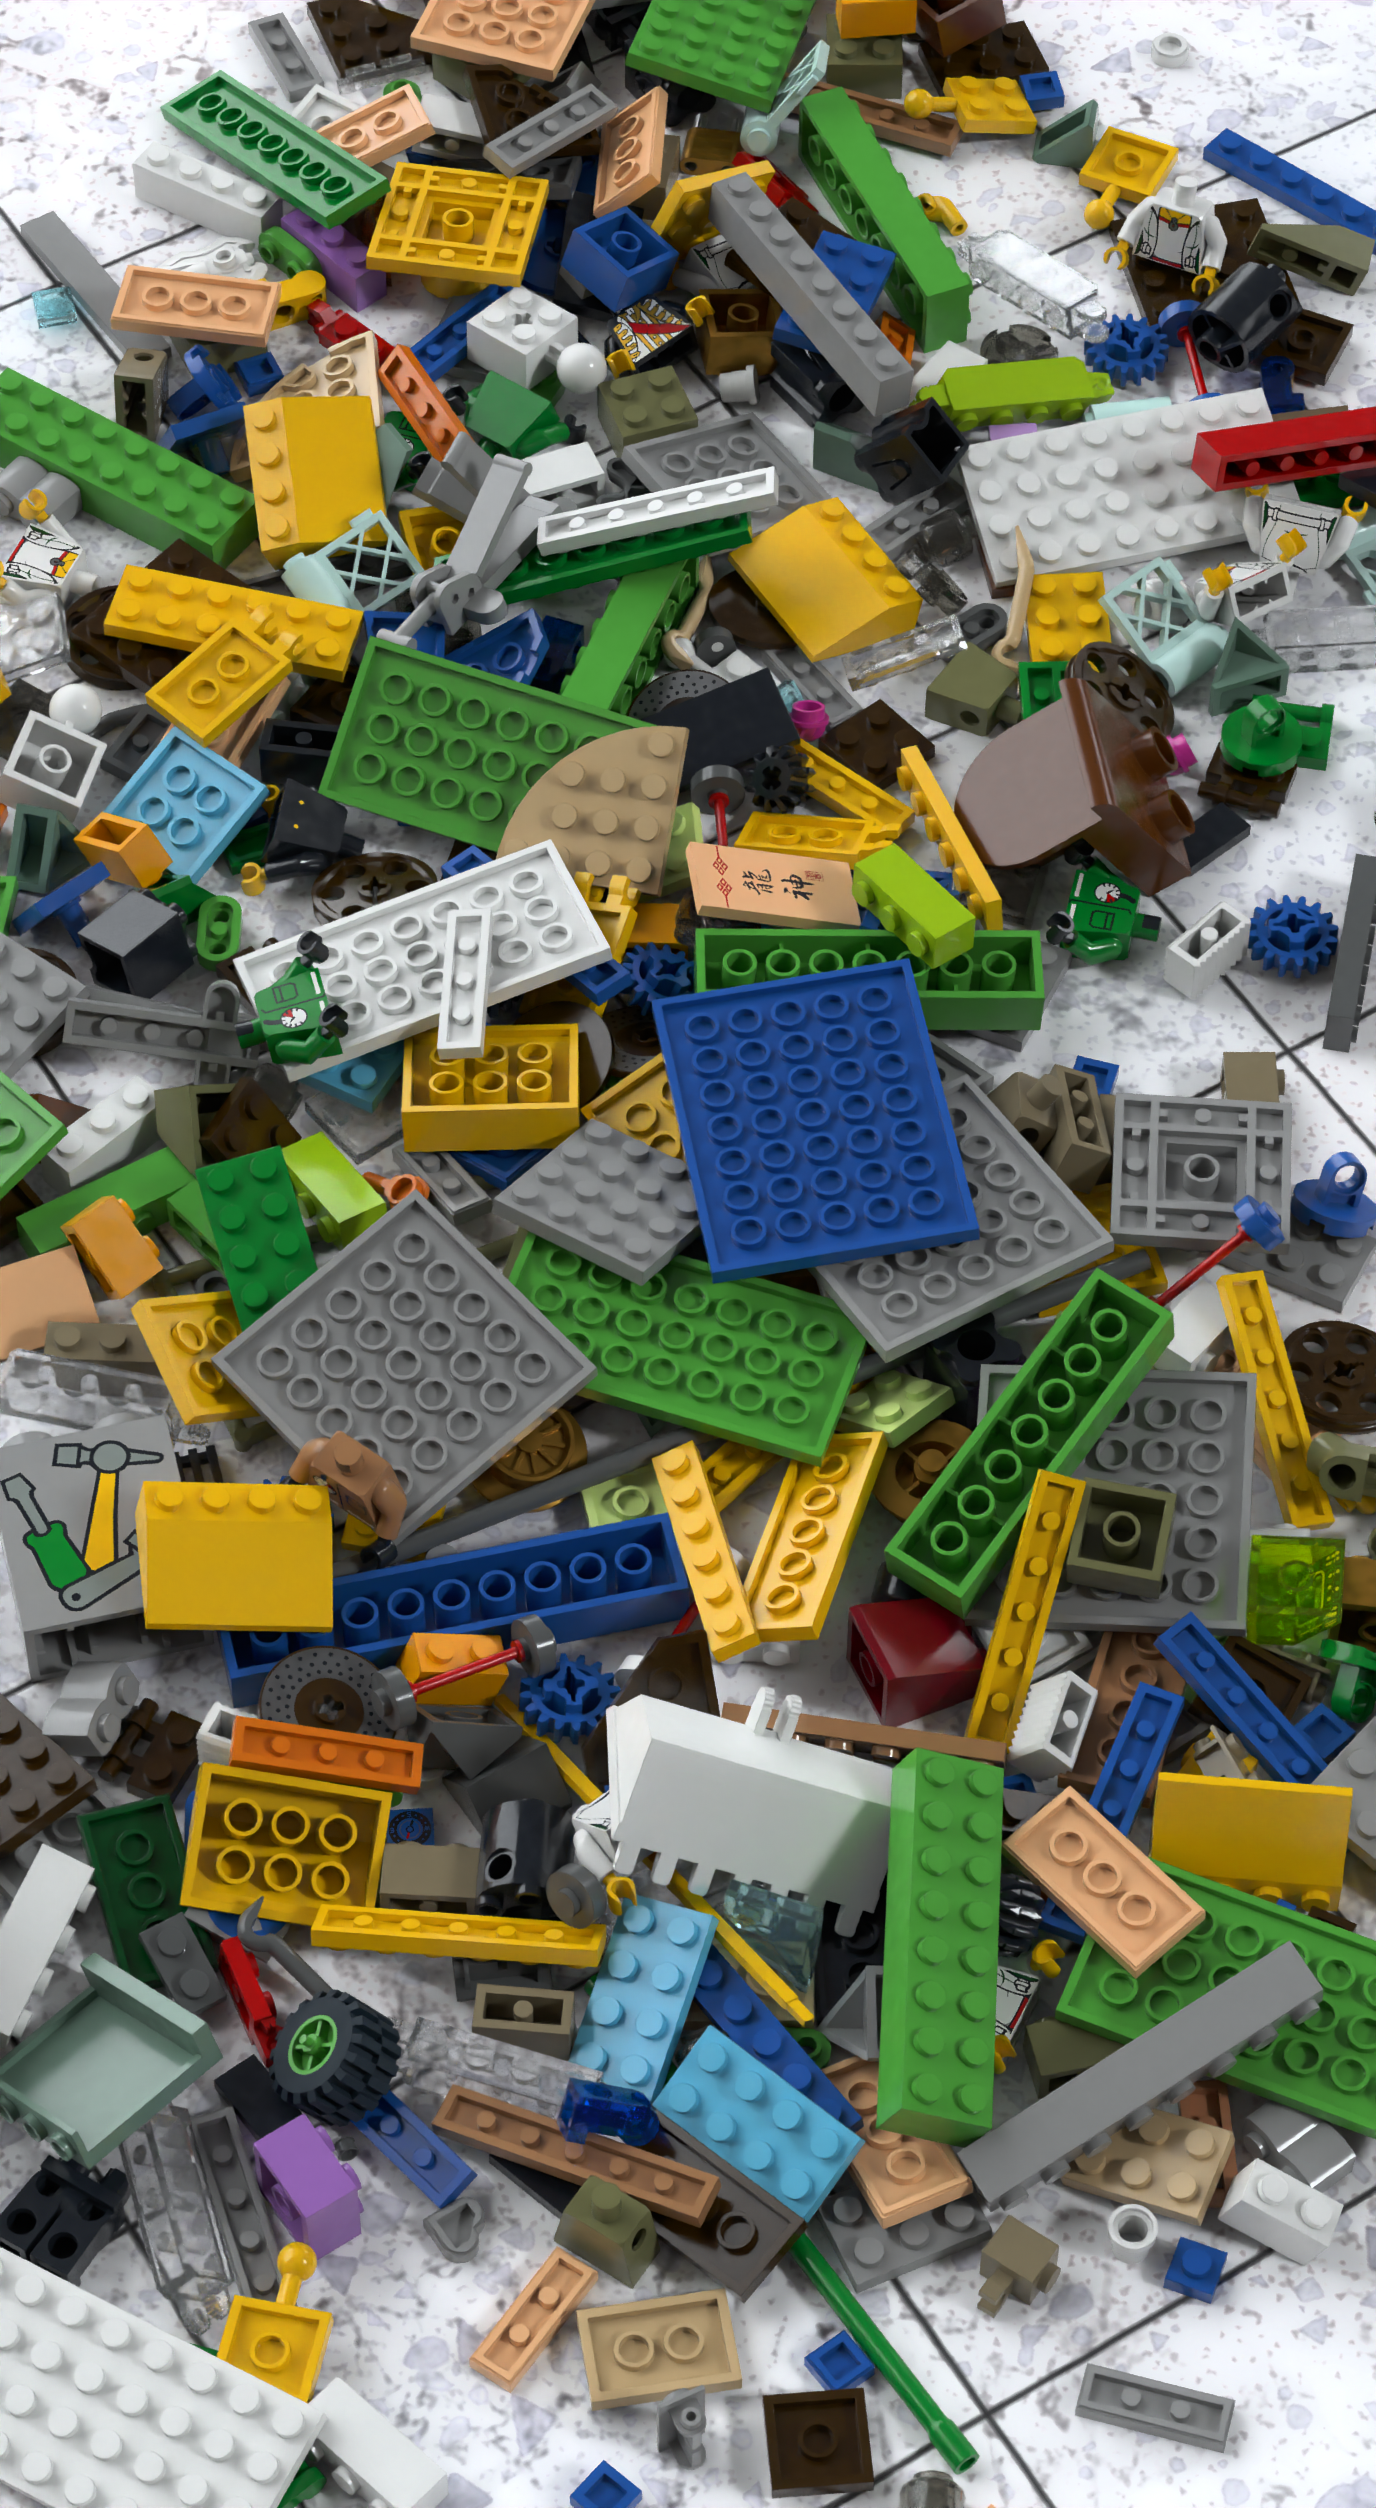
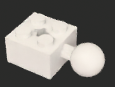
M523 286L514 287L467 321V359L488 371L492 370L528 390L552 374L554 370H557V376L561 384L569 391L577 394H586L596 390L598 384L602 383L606 377L607 363L601 351L591 344L578 343V317Z
M68 684L55 692L49 704L50 718L30 710L0 777V803L15 810L18 803L59 810L73 824L107 747L106 743L86 735L92 732L99 724L102 717V705L98 695L91 688L83 684Z

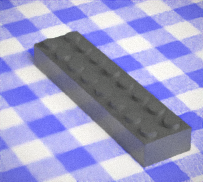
M1356 854L1322 1049L1349 1053L1351 1042L1356 1043L1359 1027L1355 1026H1359L1361 1006L1366 986L1361 985H1366L1369 966L1364 964H1370L1373 946L1368 944L1373 945L1376 926L1371 925H1376L1375 856Z

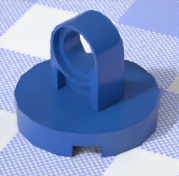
M200 344L195 345L184 354V360L194 378L167 400L168 406L178 420H184L193 416L210 402H213L218 409L240 403L237 401L243 398L220 363L215 366L205 359L211 353Z
M1344 1151L1332 1155L1325 1162L1319 1179L1304 1180L1296 1184L1291 1196V1213L1307 1226H1309L1310 1219L1324 1224L1323 1233L1344 1238H1361L1366 1236L1368 1228L1373 1230L1376 1222V1204L1367 1195L1363 1194L1367 1181L1366 1168L1353 1153ZM1346 1166L1355 1167L1353 1175L1344 1182L1335 1181V1176L1341 1168Z

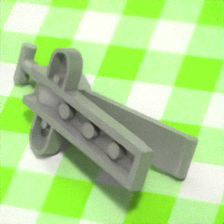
M458 432L442 462L431 457L411 494L465 524L492 466L493 459L467 433ZM524 488L520 493V496L514 506V509L519 504H522L524 500L530 495ZM557 497L551 501L560 504L563 512L578 509L576 503L566 497ZM620 578L615 579L616 581H618V583L614 590H617L620 584Z
M499 453L494 456L492 466L447 563L438 564L419 573L414 578L410 587V597L415 610L394 632L385 628L380 629L376 635L377 638L416 650L417 640L412 638V636L422 626L429 628L436 622L442 624L446 633L453 636L467 620L483 625H492L506 617L508 614L507 604L502 593L495 589L537 545L538 518L563 513L560 504L531 495L514 509L526 480L532 473L533 467L531 463Z
M217 980L208 987L203 1011L93 985H87L90 994L87 999L68 998L63 1043L196 1061L194 1085L229 1084L231 1066L257 1069L259 1051H269L267 1042L241 1049L234 1024L258 1018V1016L238 1013L240 992L237 986L228 980Z

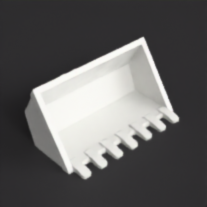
M766 1686L760 1687L757 1695H755V1700L745 1724L642 1694L619 1707L613 1705L606 1709L611 1839L619 1841L613 1863V1868L616 1872L630 1875L633 1872L641 1848L657 1852L650 1875L651 1880L657 1884L668 1885L678 1859H683L694 1863L687 1886L688 1890L700 1896L707 1894L714 1872L718 1869L731 1873L725 1893V1900L732 1905L742 1906L752 1880L768 1883L761 1909L765 1914L777 1917L781 1914L789 1890L804 1894L798 1920L807 1926L815 1927L818 1924L826 1900L841 1904L835 1924V1931L839 1935L846 1937L854 1935L862 1911L874 1913L880 1897L879 1890L888 1869L893 1768L793 1739L792 1736L803 1704L800 1696L794 1694L787 1695L782 1703L773 1730L765 1728L774 1706L776 1691Z

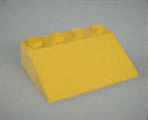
M370 396L279 397L243 406L260 548L262 554L274 570L283 569V565L298 553L303 552L305 556L318 552L351 530L352 527L349 521L369 508L373 514L381 510L387 518ZM377 524L364 533L362 546L375 548L387 545L388 537ZM359 537L349 544L358 545ZM338 550L327 558L345 555L353 552Z
M838 497L802 506L752 538L753 543L742 545L728 555L727 560L812 663L912 636L914 633L923 598Z
M578 1023L486 1026L484 1054L480 1058L440 1060L437 1051L439 1027H434L404 1039L401 1108L404 1152L555 1149L580 1128Z
M143 1481L135 1511L146 1629L332 1632V1517L328 1486Z
M203 1762L198 1771L191 1814L180 1906L241 1915L249 1906L263 1896L264 1899L257 1918L312 1927L321 1904L375 1908L393 1793Z
M1159 1772L1148 1857L1275 1904L1280 1898L1296 1905V1908H1302L1307 1912L1310 1911L1312 1905L1325 1911H1338L1344 1875L1353 1788Z

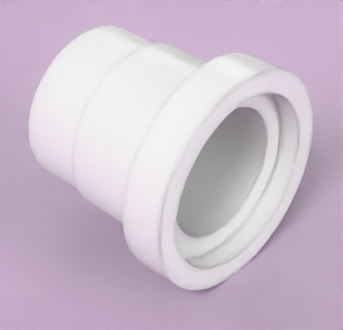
M747 365L746 370L720 373L719 385L723 403L749 401L750 405L759 404V381L755 365Z
M1126 2204L1117 2208L1109 2218L1108 2236L1112 2242V2252L1121 2262L1127 2264L1141 2262L1147 2256L1149 2248L1156 2241L1158 2222L1154 2214L1146 2207L1138 2204ZM1131 2233L1139 2236L1142 2240L1139 2242H1128L1121 2236Z

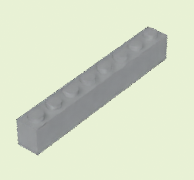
M747 172L712 183L708 215L710 222L783 309L792 317L799 328L872 415L877 417L909 405L914 369Z
M1289 1940L957 2152V2158L989 2211L993 2212L999 2207L1003 2211H1008L1022 2203L1029 2196L1026 2190L1041 2180L1048 2185L1064 2176L1071 2169L1068 2163L1085 2153L1087 2158H1090L1102 2152L1112 2143L1110 2136L1122 2128L1127 2127L1129 2131H1133L1147 2123L1154 2116L1152 2109L1166 2100L1170 2104H1175L1189 2096L1196 2089L1193 2083L1208 2073H1210L1212 2078H1215L1231 2069L1237 2063L1235 2056L1250 2046L1254 2051H1258L1273 2042L1279 2036L1276 2030L1293 2020L1298 2025L1311 2018L1320 2010L1318 2003L1323 2000V1988Z

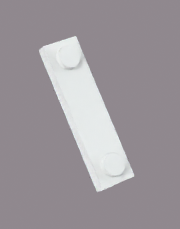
M491 908L448 910L437 1042L440 1060L483 1057L494 921Z

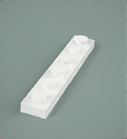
M772 466L538 518L537 546L541 556L566 553L570 550L592 545H603L624 538L644 536L656 531L681 528L689 524L711 519H722L730 515L753 510H763L767 507L778 505L779 478L775 467Z

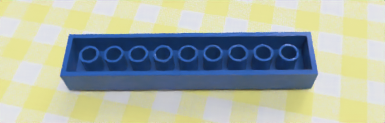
M667 1512L333 1578L332 1632L216 1630L233 1707L241 1708L258 1704L260 1690L272 1668L287 1655L303 1648L312 1646L344 1648L365 1657L379 1670L390 1666H396L395 1664L412 1633L500 1635L503 1649L511 1648L510 1643L512 1641V1622L529 1614H536L540 1617L544 1624L552 1631L557 1645L681 1620L689 1608V1585Z

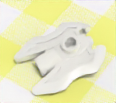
M220 237L214 243L202 249L181 251L157 267L160 269L252 280L262 279L268 269L265 263L257 262L255 264L251 253L255 243L240 237Z

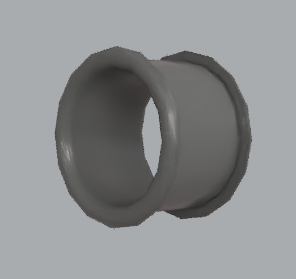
M344 2137L334 2144L340 2161H350L359 2154L354 2138Z

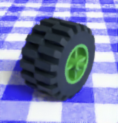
M331 1989L328 1994L324 1991L314 1994L311 2001L305 1999L299 2004L298 2010L295 2013H290L285 2020L286 2025L282 2031L279 2030L275 2038L277 2044L271 2050L270 2060L273 2061V2064L269 2068L270 2078L274 2080L272 2087L277 2094L281 2095V2099L325 2125L333 2126L335 2124L342 2127L347 2126L350 2120L356 2123L364 2118L367 2110L372 2112L379 2105L378 2100L381 2096H386L391 2088L389 2085L392 2077H396L399 2068L396 2065V2061L401 2057V2047L397 2045L400 2040L399 2032L393 2028L394 2023L388 2017L347 1992L343 1993L340 1990Z

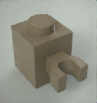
M1008 2215L981 2251L979 2274L987 2280L979 2290L978 2295L982 2298L977 2303V2308L995 2318L1009 2294H1012L1028 2305L1032 2303L1040 2291L1047 2294L1061 2272V2268L1057 2266L1059 2245L1013 2216Z

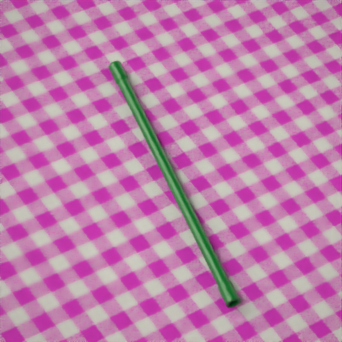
M598 1973L592 1976L584 1985V1991L589 1997L591 1996ZM673 2061L671 2062L663 2089L678 2069ZM804 2232L790 2248L789 2254L927 2432L930 2442L953 2472L958 2475L970 2469L980 2457L978 2452L954 2421L949 2419Z

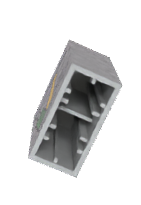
M117 1413L101 1419L95 1424L93 1429L55 1437L41 1431L24 1432L13 1436L0 1448V1541L31 1682L65 1676L78 1661L127 1663L214 1644L213 1630L145 1628L135 1511L143 1481L181 1482L165 1414L142 1418L133 1413Z

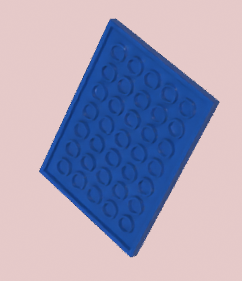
M909 958L651 1000L652 1013L713 1284L980 1239L974 1205Z

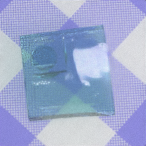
M731 1879L725 1893L724 1920L766 1964L781 1973L799 1991L807 1993L812 1981L818 1954L823 1909Z

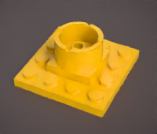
M397 162L390 182L391 191L386 194L366 254V269L380 270L387 273L397 272L420 275L421 283L428 292L447 300L452 296L470 295L479 292L490 284L502 287H520L549 194V180L514 176L509 179L504 174Z

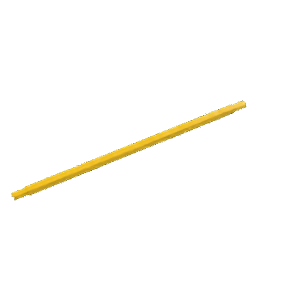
M505 1694L496 1696L494 1705L505 1716L523 1727L522 1735L547 1743L561 1777L586 1804H590L603 1795L546 1734L541 1737L536 1735V1724L527 1726L524 1724L525 1712L519 1711L518 1707ZM657 1852L651 1853L642 1860L651 1871ZM675 1869L671 1881L666 1887L686 1908L715 1916L719 1923L714 1937L803 2027L807 2021L811 2020L814 2022L815 2016L800 2002L798 1996L702 1896L693 1894L688 1890V1882Z

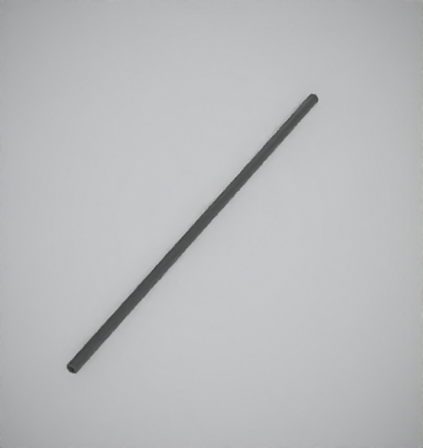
M1142 1248L1036 1289L992 1311L991 1313L994 1315L996 1323L995 1329L1072 1300L1096 1268L1121 1281L1151 1269L1150 1258ZM925 1344L888 1363H885L877 1352L864 1356L853 1385L924 1358ZM682 1427L411 1533L396 1546L398 1556L396 1560L386 1567L429 1551L441 1544L455 1541L652 1464V1458L691 1440L698 1446L718 1437ZM360 1553L334 1562L333 1578L376 1570L378 1566L377 1557L375 1556L364 1564L361 1561Z

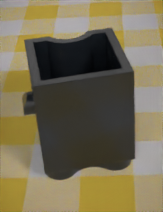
M635 37L625 41V61ZM625 65V88L637 100L659 85L668 93L666 125L668 127L678 125L690 113H706L716 103L714 95Z
M777 340L771 342V355L777 360V365L770 374V387L811 428L815 427L816 421L832 424L841 414L847 412L856 413L865 406L823 355L809 350L807 354L802 348Z
M930 397L885 418L880 425L874 427L872 430V442L855 452L854 461L859 470L870 474L876 481L881 498L886 502H893L895 505L942 484L965 454L970 444L935 399Z
M142 888L138 892L132 889L80 930L78 936L82 948L88 953L93 966L90 972L94 984L105 989L151 999L194 964L193 958L198 954V950L187 933L186 923L188 918L184 910L174 902L170 904L163 903L147 888Z
M991 1312L925 1344L923 1379L952 1388L956 1403L945 1410L943 1414L949 1421L960 1424L971 1431H974L977 1427L981 1364L1024 1365L1027 1361L1026 1356L1022 1353L1021 1345L1017 1341L1005 1338L996 1331L995 1318Z

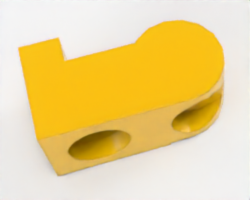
M305 270L297 273L291 279L277 282L281 283L282 294L271 331L307 320L308 309H306V306L316 299L327 303L326 280L321 273Z

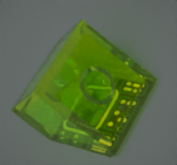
M1252 1535L1247 1600V1640L1254 1644L1294 1646L1341 1623L1346 1539Z

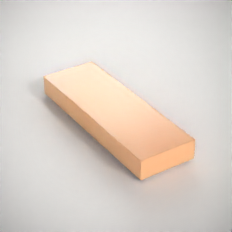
M557 2246L469 2358L470 2367L511 2393L598 2281V2272Z

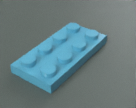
M636 1895L637 1906L629 1898L624 1897L621 1906L622 1915L617 1917L563 2076L576 2083L653 2104L663 2089L719 1920L710 1914Z
M710 2024L652 2104L686 2132L802 2217L807 2223L866 2142Z

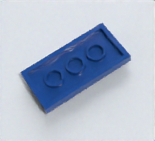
M823 230L813 251L870 317L895 266L897 253ZM783 309L774 327L772 339L821 354L792 317Z

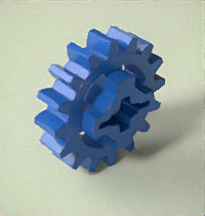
M1129 313L1126 316V320H1120L1116 314H1113L1110 323L1100 319L1098 320L1097 328L1090 327L1088 329V338H1085L1084 342L1085 365L1093 366V372L1108 373L1111 381L1118 379L1121 387H1125L1127 380H1133L1136 386H1140L1141 378L1145 377L1153 381L1155 380L1156 372H1164L1165 362H1168L1169 355L1167 334H1160L1159 324L1149 327L1147 325V317L1141 318L1138 322L1134 321L1133 315Z
M1283 895L1282 903L1277 904L1271 898L1267 899L1266 910L1256 907L1253 918H1250L1251 926L1248 948L1252 949V961L1263 959L1262 970L1268 971L1272 967L1278 968V977H1283L1286 971H1293L1295 978L1298 979L1301 978L1302 970L1305 969L1312 975L1317 974L1318 964L1328 967L1331 955H1336L1339 928L1338 925L1332 924L1333 914L1331 912L1320 914L1321 903L1319 902L1311 907L1307 906L1306 897L1301 896L1297 903L1291 902L1288 895Z
M648 942L645 950L641 946L635 945L632 952H627L621 962V965L630 972L632 984L620 993L630 994L627 1003L630 1006L638 1004L642 1008L641 1015L645 1016L652 1012L651 1000L695 993L694 961L688 962L684 958L685 952L682 950L677 954L671 953V948L668 944H665L662 950H658L653 942Z
M561 1653L554 1671L535 1678L530 1675L527 1678H521L518 1710L525 1712L524 1724L527 1726L537 1723L536 1735L539 1737L547 1732L553 1733V1743L558 1744L563 1736L570 1737L573 1745H578L579 1736H589L606 1712V1709H608L620 1692V1687L614 1686L615 1675L613 1672L601 1674L602 1663L599 1661L591 1666L586 1665L585 1655L580 1654L576 1662L569 1661L566 1653Z

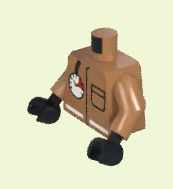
M339 1430L335 1432L331 1439L321 1437L308 1441L289 1469L290 1476L285 1477L279 1484L304 1485L308 1483V1485L328 1486L329 1500L373 1529L378 1535L377 1540L361 1550V1561L365 1564L376 1556L378 1560L376 1570L386 1567L396 1560L398 1556L396 1545L392 1540L398 1537L407 1507L406 1495L391 1464Z

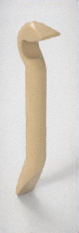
M1017 525L1015 530L1019 570L1006 636L994 645L991 656L1014 671L1018 676V663L1003 657V655L1008 651L1015 650L1021 642L1035 569L1029 548Z
M707 554L700 561L699 591L679 629L669 630L661 638L663 653L680 670L690 669L694 663L684 649L677 644L675 639H692L709 606V596L714 586L712 560Z

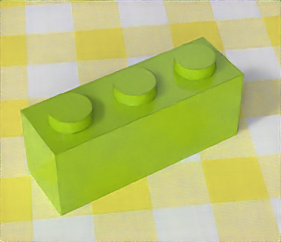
M895 843L854 864L852 895L860 906L866 907L880 920L887 931L893 932L908 946L914 956L920 957L932 969L973 948L976 917Z
M322 1131L282 1149L302 1216L305 1219L311 1218L317 1225L326 1243L332 1242L339 1251L344 1249L387 1213L386 1202Z

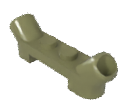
M1333 1432L1321 1433L1313 1439L1307 1452V1468L1311 1473L1319 1477L1322 1488L1329 1495L1361 1502L1362 1495L1376 1498V1447L1350 1443Z

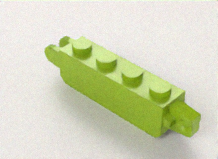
M1075 356L947 368L936 385L925 386V388L919 389L915 397L916 401L913 400L908 407L933 397L960 432H965L975 427L1022 422L1039 424L1045 420L1052 419L1073 421L1080 418L1089 405L1108 402L1115 392L1108 373L1087 372L1084 362Z

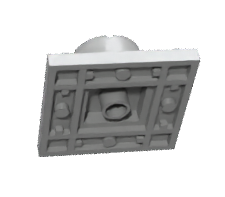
M1116 1093L1110 1235L1114 1239V1244L1169 1247L1186 1252L1198 1251L1199 1253L1215 1251L1239 1232L1237 1226L1241 1222L1234 1212L1233 1206L1246 1195H1250L1260 1204L1264 1201L1267 1202L1281 1219L1278 1227L1282 1231L1285 1240L1270 1252L1264 1249L1256 1240L1252 1244L1246 1240L1233 1252L1288 1255L1290 1247L1292 1103Z

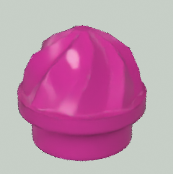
M802 700L792 704V712L789 714L799 737L806 742L820 738L825 731L826 725L829 723V716L825 713V705L814 700Z
M1182 733L1174 738L1169 735L1166 738L1171 744L1178 761V769L1170 775L1186 774L1189 772L1188 767L1198 761Z

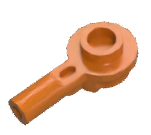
M365 1172L362 1175L378 1194L384 1195L388 1199L391 1209L415 1189L426 1199L429 1197L430 1188L428 1183L419 1176L404 1174L388 1179L372 1172Z

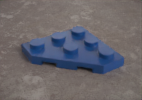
M531 608L445 655L444 659L530 685L550 644L540 616Z

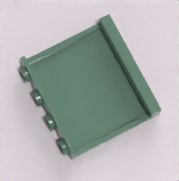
M95 1952L80 1963L90 1986L0 2059V2115L10 2124L15 2121L22 2124L26 2132L35 2141L41 2142L44 2139L50 2143L54 2151L63 2160L69 2161L72 2158L88 2170L223 2058L207 2022Z

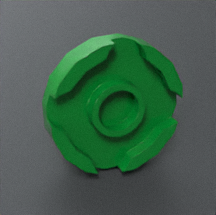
M1266 694L1254 699L1248 706L1241 707L1229 714L1222 724L1220 750L1224 759L1238 771L1243 772V767L1250 770H1257L1258 776L1261 777L1279 775L1296 764L1298 755L1302 751L1303 731L1299 722L1283 709L1273 695Z
M1327 1638L1322 1639L1318 1657L1340 1665L1332 1693V1711L1342 1720L1353 1723L1365 1722L1371 1715L1376 1702V1653L1357 1645Z

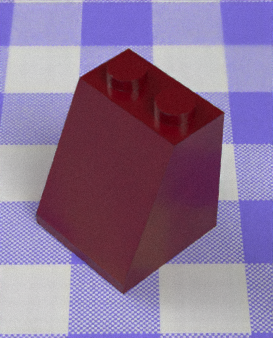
M930 1598L858 1604L849 1607L846 1659L881 1725L897 1727L974 1698L987 1651L982 1646L977 1648L971 1637V1626H965V1621Z

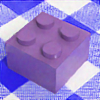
M302 2114L253 2143L260 2192L295 2242L309 2245L314 2250L317 2260L362 2234L360 2213L364 2209L358 2197V2190L362 2188L360 2180L350 2164L346 2162L341 2165L334 2156V2144L321 2125L314 2128L307 2116Z

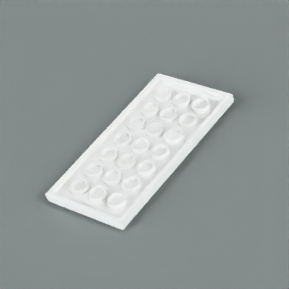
M1262 387L969 445V448L956 465L995 586L1002 587L1016 584L1019 570L1015 530L1017 525L1033 558L1034 574L1093 572L1153 560L1158 556L1163 558L1248 541L1242 526L1245 499L1247 498L1245 488L1214 492L1191 469L1197 433L1273 422ZM1293 480L1269 484V494L1300 501ZM1264 485L1251 486V488L1257 490Z
M549 839L309 930L321 936L322 944L328 947L329 957L323 963H313L312 965L319 970L328 1003H335L348 1013V1017L344 1021L348 1023L349 1030L345 1037L339 1038L343 1054L318 1058L311 1065L297 1063L281 1064L289 1083L439 1026L448 910L491 908L494 921L487 1007L612 960L610 946L552 840ZM303 933L233 959L238 977L258 1017L259 1014L254 1000L255 994L273 985L285 974L296 957L303 956L297 950V942Z
M0 2247L1 2483L48 2508L278 2507L328 2418L325 2412Z

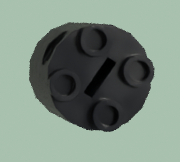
M1253 262L1242 264L1192 311L1188 318V330L1199 353L1207 361L1224 371L1242 372L1302 314V305L1295 299L1285 283L1286 276L1281 268L1275 264H1269L1267 267Z
M535 1798L503 1802L486 1812L482 1822L474 1912L477 1915L562 1921L549 1904L546 1895V1882L549 1876L566 1864L574 1863L575 1847L573 1837L576 1831L572 1824L570 1813L556 1805Z

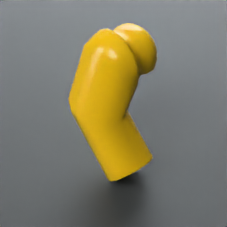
M922 193L918 196L922 203L924 214L929 221L944 223L953 236H959L966 231L968 224L950 199L942 196H932L929 193Z

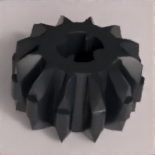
M770 745L766 746L765 755L760 753L753 755L757 766L756 768L745 770L749 776L753 777V781L748 783L745 789L747 792L755 793L751 801L755 806L764 807L766 812L794 814L795 805L800 807L808 805L804 793L816 790L812 784H808V779L814 776L816 772L813 768L806 767L809 760L806 754H796V749L793 746L784 745L780 749L778 746Z
M1001 1873L998 1955L1018 1958L1022 1952L1029 1951L1032 1939L1039 1936L1038 1927L1040 1922L1044 1920L1041 1917V1910L1045 1902L1041 1898V1888L1039 1885L1012 1873Z

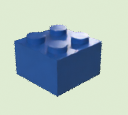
M624 206L573 229L560 265L615 313L632 305L647 294H655L666 289L680 253L633 211Z

